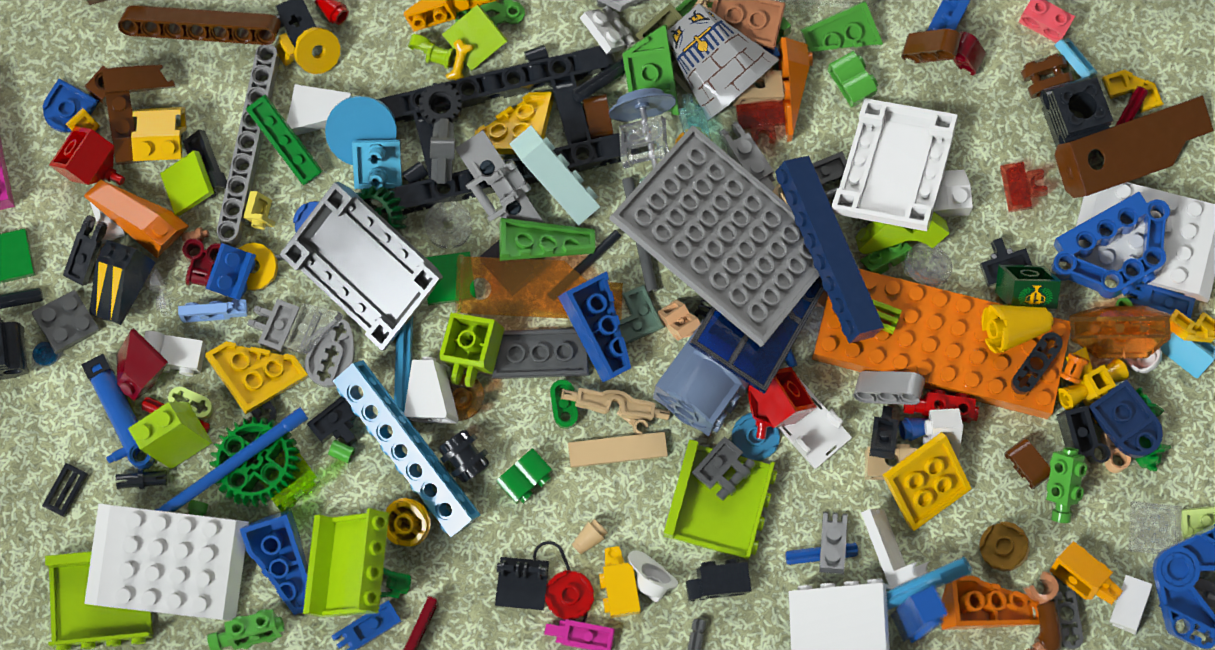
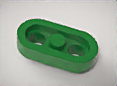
M558 380L550 388L554 421L558 427L569 429L578 421L577 407L574 401L561 399L558 396V391L561 389L574 391V387L567 380ZM563 413L570 414L571 417L568 421L562 420L561 416Z

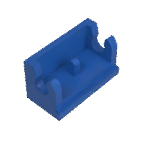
M942 0L927 31L938 29H953L956 31L970 0Z

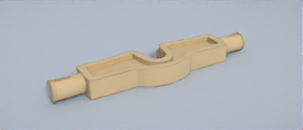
M579 388L577 392L563 389L561 399L574 401L576 407L602 414H607L610 411L611 403L617 402L619 404V415L622 418L642 419L645 421H652L653 418L669 419V410L655 408L656 404L654 402L634 399L627 393L619 390L599 392Z

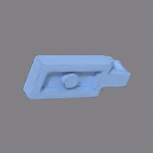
M233 299L227 303L211 301L209 304L200 305L190 302L186 303L185 306H178V315L183 323L227 320L232 317H246L248 315L247 302L244 299Z

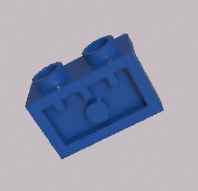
M221 243L205 289L240 300L247 290L246 282L249 274L255 267L256 255Z

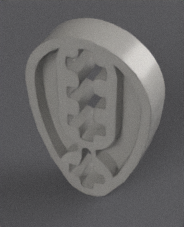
M337 319L325 327L314 340L306 356V372L310 379L321 387H336L333 380L354 362V338L350 324L346 320ZM344 325V329L347 332L346 334L341 333L336 342L337 333L334 329ZM336 347L339 355L332 358L335 366L328 369V374L331 377L321 381V377L318 374L325 371V366L322 363L329 360V355L326 351Z

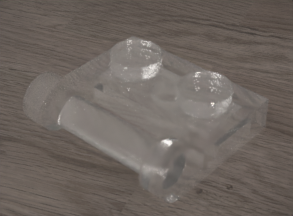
M663 116L619 126L621 163L624 168H630L636 163L660 158L662 160L670 151L667 146L666 118ZM657 143V149L631 155V149Z

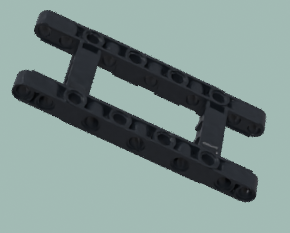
M601 46L444 82L445 85L448 86L450 84L454 89H457L461 96L462 108L483 104L486 100L498 97L508 98L529 93L532 89L544 86L551 87L555 94L557 111L559 110L562 130L565 132L567 140L566 146L557 147L553 151L557 156L562 154L570 163L568 169L571 172L574 170L582 172L607 166V163L611 165L630 160V157L636 159L642 155L636 133L626 134L625 131L591 140L582 104L572 97V91L577 88L576 81L583 80L586 76L598 74L616 63L614 52L606 54ZM562 67L565 71L558 74L554 72V69ZM512 78L520 80L517 84H510L508 81ZM426 87L376 99L383 102L390 109L396 122L415 120L429 176L427 180L395 187V190H392L395 192L394 198L399 197L401 199L399 206L406 207L402 211L403 215L422 211L424 207L430 209L470 199V196L472 198L476 197L472 190H468L465 186L475 179L469 169L452 173V179L445 184L436 183L435 180L431 179L432 159L430 158L431 137H433V126L426 123V120L421 115L420 107L417 105L421 98V93L426 91ZM466 89H472L474 91V93L471 95L463 94L464 90ZM445 97L435 98L431 103V109L437 114L451 107L450 101ZM585 153L589 157L586 160H579L577 155ZM519 157L504 160L505 163L513 160L528 184L540 182ZM485 180L479 183L486 195L495 193L491 185H488ZM441 187L450 188V191L446 194L438 192Z

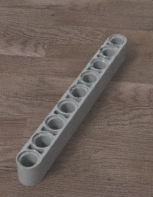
M272 44L260 45L255 53L217 226V235L220 241L232 247L236 246L242 237L245 224L243 215L250 191H252L264 136L258 125H248L253 119L246 111V108L253 104L256 98L262 97L265 94L270 101L272 99L280 62L277 50ZM265 55H273L270 60H263ZM261 76H269L264 82L258 81ZM248 141L254 142L251 148L243 147ZM241 164H250L248 169L244 171L238 170ZM239 185L245 186V188H244V190H243L242 192H240V193H235V192H234V189H235L237 186H239ZM231 209H240L237 215H229ZM227 231H235L231 238H224V234Z

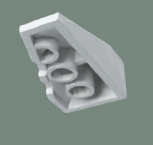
M965 170L944 171L934 212L941 217L969 215L973 204L971 185Z

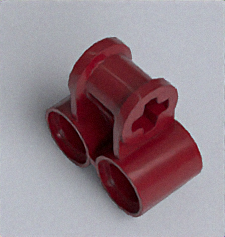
M191 238L183 244V254L190 262L186 274V285L196 284L206 287L215 263L213 257L218 253L221 244H212L207 250L203 243L195 238ZM200 248L198 255L190 256L192 249Z

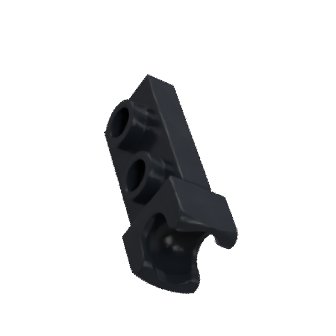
M197 130L182 142L187 155L192 151H199L214 194L208 198H215V187L226 189L227 180L225 174L220 171L206 132L204 130Z

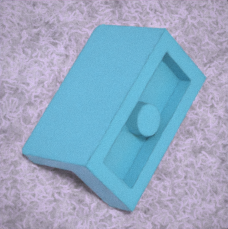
M1173 332L1161 345V350L1165 355L1195 378H1199L1215 360L1214 345L1207 342L1185 341Z

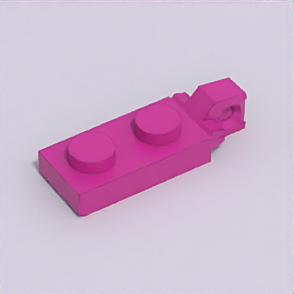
M560 620L559 626L546 623L544 635L556 637L555 643L563 646L585 650H611L615 629L572 620Z

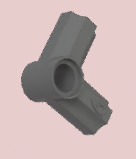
M441 118L438 122L434 123L433 137H431L430 158L432 159L431 179L435 180L436 183L445 184L452 179L455 138L454 124L449 119Z

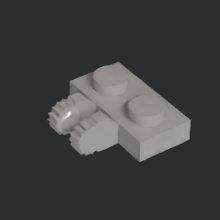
M277 299L272 311L259 306L254 307L253 311L257 315L269 318L266 325L249 319L247 325L263 331L258 342L259 345L282 353L301 309L298 306Z

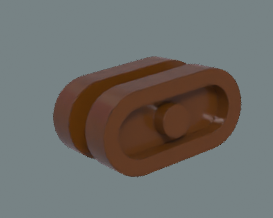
M1053 54L1048 56L1045 61L1038 63L1037 61H1032L1023 66L1024 69L1021 71L1024 82L1032 81L1033 83L1027 89L1032 99L1038 98L1043 89L1074 81L1071 72L1063 73V70L1068 66L1064 56ZM1054 74V77L1041 80V77Z

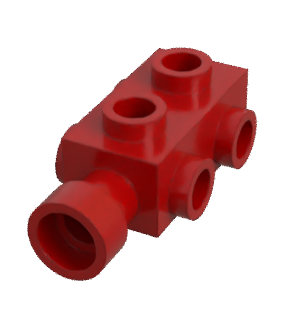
M931 390V392L926 393L924 399L920 398L918 404H904L903 413L914 414V412L922 413V416L929 417L930 410L959 408L962 411L960 412L962 422L970 423L971 421L978 420L979 407L975 406L976 399L970 398L968 394L957 393L955 396L945 395L946 392L942 390Z

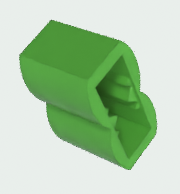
M854 51L830 63L827 69L851 108L862 103L864 98L869 99L876 95L878 87L876 78L872 74L869 75L865 70L866 64L864 59L860 55L857 56Z

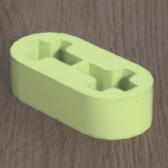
M175 387L170 391L168 396L169 402H177L174 396L180 395L183 392V396L189 400V404L198 419L203 420L211 416L213 405L208 398L184 387ZM203 402H206L205 406L208 410L206 412L202 411L200 414H198V409L192 406L193 403L202 405Z

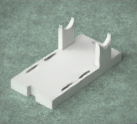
M801 381L810 397L818 406L796 424L783 426L791 436L782 427H778V429L816 470L850 441L852 437L842 427L844 421L837 416L833 408L828 411ZM837 447L829 455H826L832 448Z
M868 509L861 512L887 582L892 586V589L928 573L927 565L929 562L916 566L918 562L908 566L905 565L884 509Z

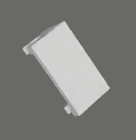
M1126 575L1121 588L1123 592L1117 599L1110 623H1113L1112 625L1136 635L1153 584Z

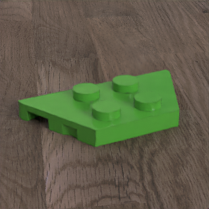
M666 24L628 48L622 55L628 92L644 88L661 89L664 93L671 94L676 98V104L668 111L672 112L673 115H679L680 109Z

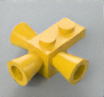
M1084 347L1072 353L1089 360V364L1085 365L1081 374V383H1073L1074 385L1059 388L1057 398L1061 406L1066 410L1073 409L1082 400L1085 406H1090L1108 393V390L1115 387V383L1129 378L1127 366L1122 360L1115 358L1106 367L1102 365L1093 370L1087 349Z

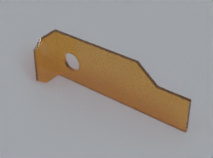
M460 254L457 256L455 313L569 319L558 297L587 280L562 260L516 259L500 261V258L465 257ZM477 278L487 280L491 287L489 296L483 300L474 298L470 293V284ZM608 282L614 297L613 303L616 315L621 320L623 283Z

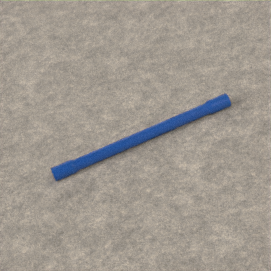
M299 407L272 429L154 510L174 513L287 432L294 430L309 419L308 416Z

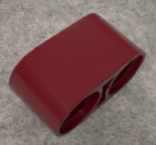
M961 31L962 38L953 61L960 70L963 68L971 72L970 75L974 76L987 54L974 35Z

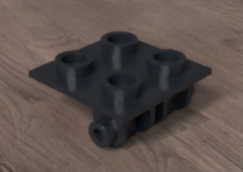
M500 557V563H497V572L499 574L495 606L544 611L549 561Z

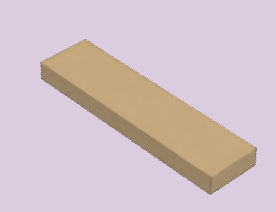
M665 432L568 443L571 468L668 457Z

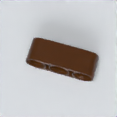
M953 29L909 33L901 58L903 60H906V58L914 60L916 64L955 59L962 35Z

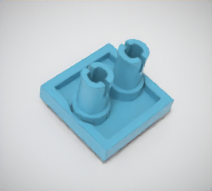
M400 140L352 141L354 189L377 186L376 189L378 190L380 187L395 188L402 186Z

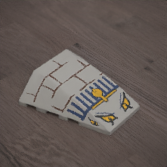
M700 3L668 30L670 48L707 121L729 105L779 60Z

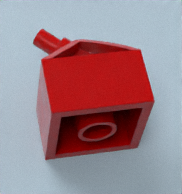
M75 126L49 164L50 167L68 180L76 183L90 185L103 180L113 181L121 186L125 182V177L118 174L116 169L113 168L114 145L89 128Z
M792 367L779 369L766 392L753 383L748 387L751 413L754 420H756L755 425L758 426L756 434L758 439H766L767 427L777 428L796 424L817 408ZM769 370L757 381L764 385L772 370Z

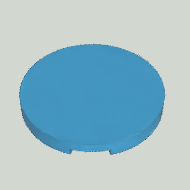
M355 95L340 101L332 109L326 121L325 135L331 151L343 162L353 165L352 141L396 140L397 124L392 112L383 102L371 97Z

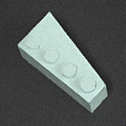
M531 125L509 143L525 166L578 225L600 208L595 200L598 198L597 194L590 186L585 188L581 184L584 180L576 170L571 172L568 169L570 163L562 154L557 156L553 151L556 147L547 137L543 139Z

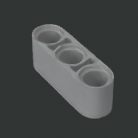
M862 371L858 376L853 396L856 400L863 403L914 405L920 402L925 378L914 372Z

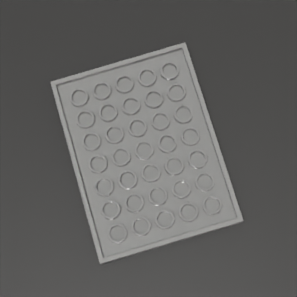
M693 125L609 218L616 226L760 347L765 344L820 276L818 270L814 267L812 256L804 244V238L795 223V217L790 206Z

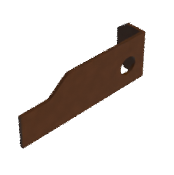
M1202 95L1072 142L1059 144L1054 156L1065 191L1073 198H1079L1172 167L1186 141L1214 130ZM1093 149L1101 151L1104 156V165L1099 170H1094L1088 163V155Z

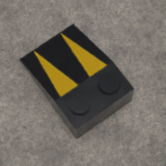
M107 240L95 263L89 309L90 315L122 325L156 262L136 248Z

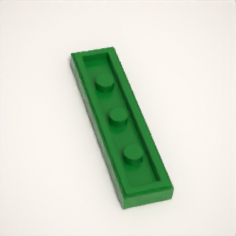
M266 94L246 108V111L302 185H305L323 171Z

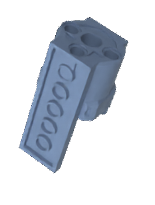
M716 310L698 342L729 361L735 350L715 336H712L725 318ZM699 325L656 384L653 399L664 405L683 423L710 436L713 431L717 433L725 422L726 412L732 413L738 404L739 398L744 396L752 383L691 343L700 327ZM748 345L742 355H738L733 365L755 379L757 371L748 359L753 356L756 349L752 345Z

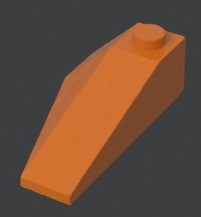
M782 37L778 49L781 55L778 57V64L782 74L784 89L782 101L787 142H791L809 66H813L812 52H808L807 44Z
M103 180L96 183L84 195L86 199L156 258L189 227L171 210Z
M964 576L946 584L941 601L948 614L942 618V630L1039 625L1037 610L1039 602L1030 599L1027 594L1002 588L1001 585L995 583L991 584L982 581L981 578L976 576ZM1033 608H1034L1035 611H1036V616H1035L1034 618H1033Z

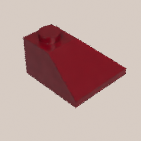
M134 328L130 330L117 353V385L125 395L136 401L156 384L168 361Z

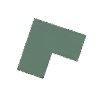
M645 285L622 294L631 313V316L620 320L619 325L625 344H629L664 328Z

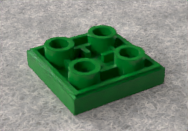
M24 228L0 234V284L35 276L27 230Z
M470 251L426 257L443 277L427 297L428 306L476 300Z

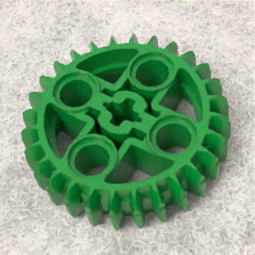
M252 417L251 424L247 419L243 418V426L234 422L235 429L233 431L227 427L228 435L226 437L219 435L222 443H214L218 452L210 453L216 460L209 462V464L213 468L218 467L226 461L227 456L232 457L236 454L232 453V449L236 444H241L240 450L250 444L242 437L260 432L256 437L257 439L276 426L277 423L271 420L268 424L267 419L262 417L260 423L256 417ZM287 432L277 439L271 447H266L215 484L220 486L219 491L222 494L226 493V498L229 500L233 499L236 504L242 502L245 507H249L252 501L253 506L258 508L260 500L265 506H268V498L277 502L276 494L278 493L285 497L283 489L285 487L290 490L292 489L288 482L290 480L297 481L293 472H300V469L294 465L301 462L298 456H294L300 453L299 448L294 447L297 441L291 438L292 434L290 432ZM283 449L285 452L284 468L274 461ZM254 459L259 461L257 465L252 463ZM279 471L278 478L270 481L271 473ZM245 477L244 484L236 487L237 479ZM259 480L269 486L264 490L251 492Z

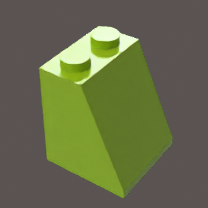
M168 402L128 428L140 450L170 469L180 465L213 443L189 402Z

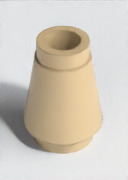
M594 518L591 522H587L571 545L582 555L605 539L604 536L608 532Z

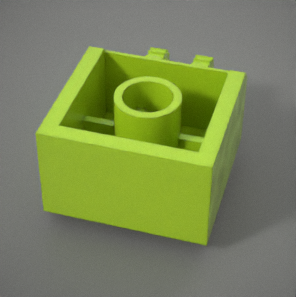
M450 313L440 350V360L446 365L453 367L451 375L452 384H460L464 369H467L465 385L467 387L474 385L478 372L493 374L505 329L496 320Z

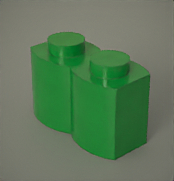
M532 448L504 472L496 482L516 505L520 501L524 504L534 495L532 492L534 488L538 485L543 487L552 479L550 474L553 470Z

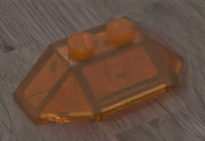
M1148 306L1094 307L1069 317L1071 340L1082 348L1086 347L1087 352L1097 359L1148 358L1171 339L1170 314Z

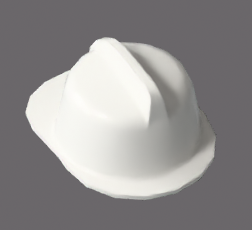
M631 551L629 553V562L637 571L636 587L651 600L659 602L669 589L677 587L678 582L676 578L642 551Z

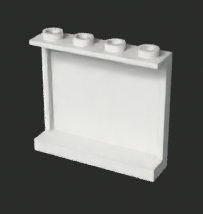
M882 579L867 580V584L859 585L858 581L844 582V586L836 587L834 583L820 584L821 588L812 589L810 585L797 586L795 591H789L791 650H890L886 590L892 589V586L883 583Z

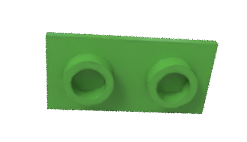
M902 242L872 252L862 258L860 262L868 269L866 271L883 274L889 270L888 263H891L894 267L902 261L909 259L908 256L911 255L910 250H912V247L907 242Z

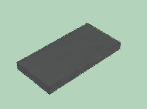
M569 328L504 331L492 379L589 376L588 354L576 330Z

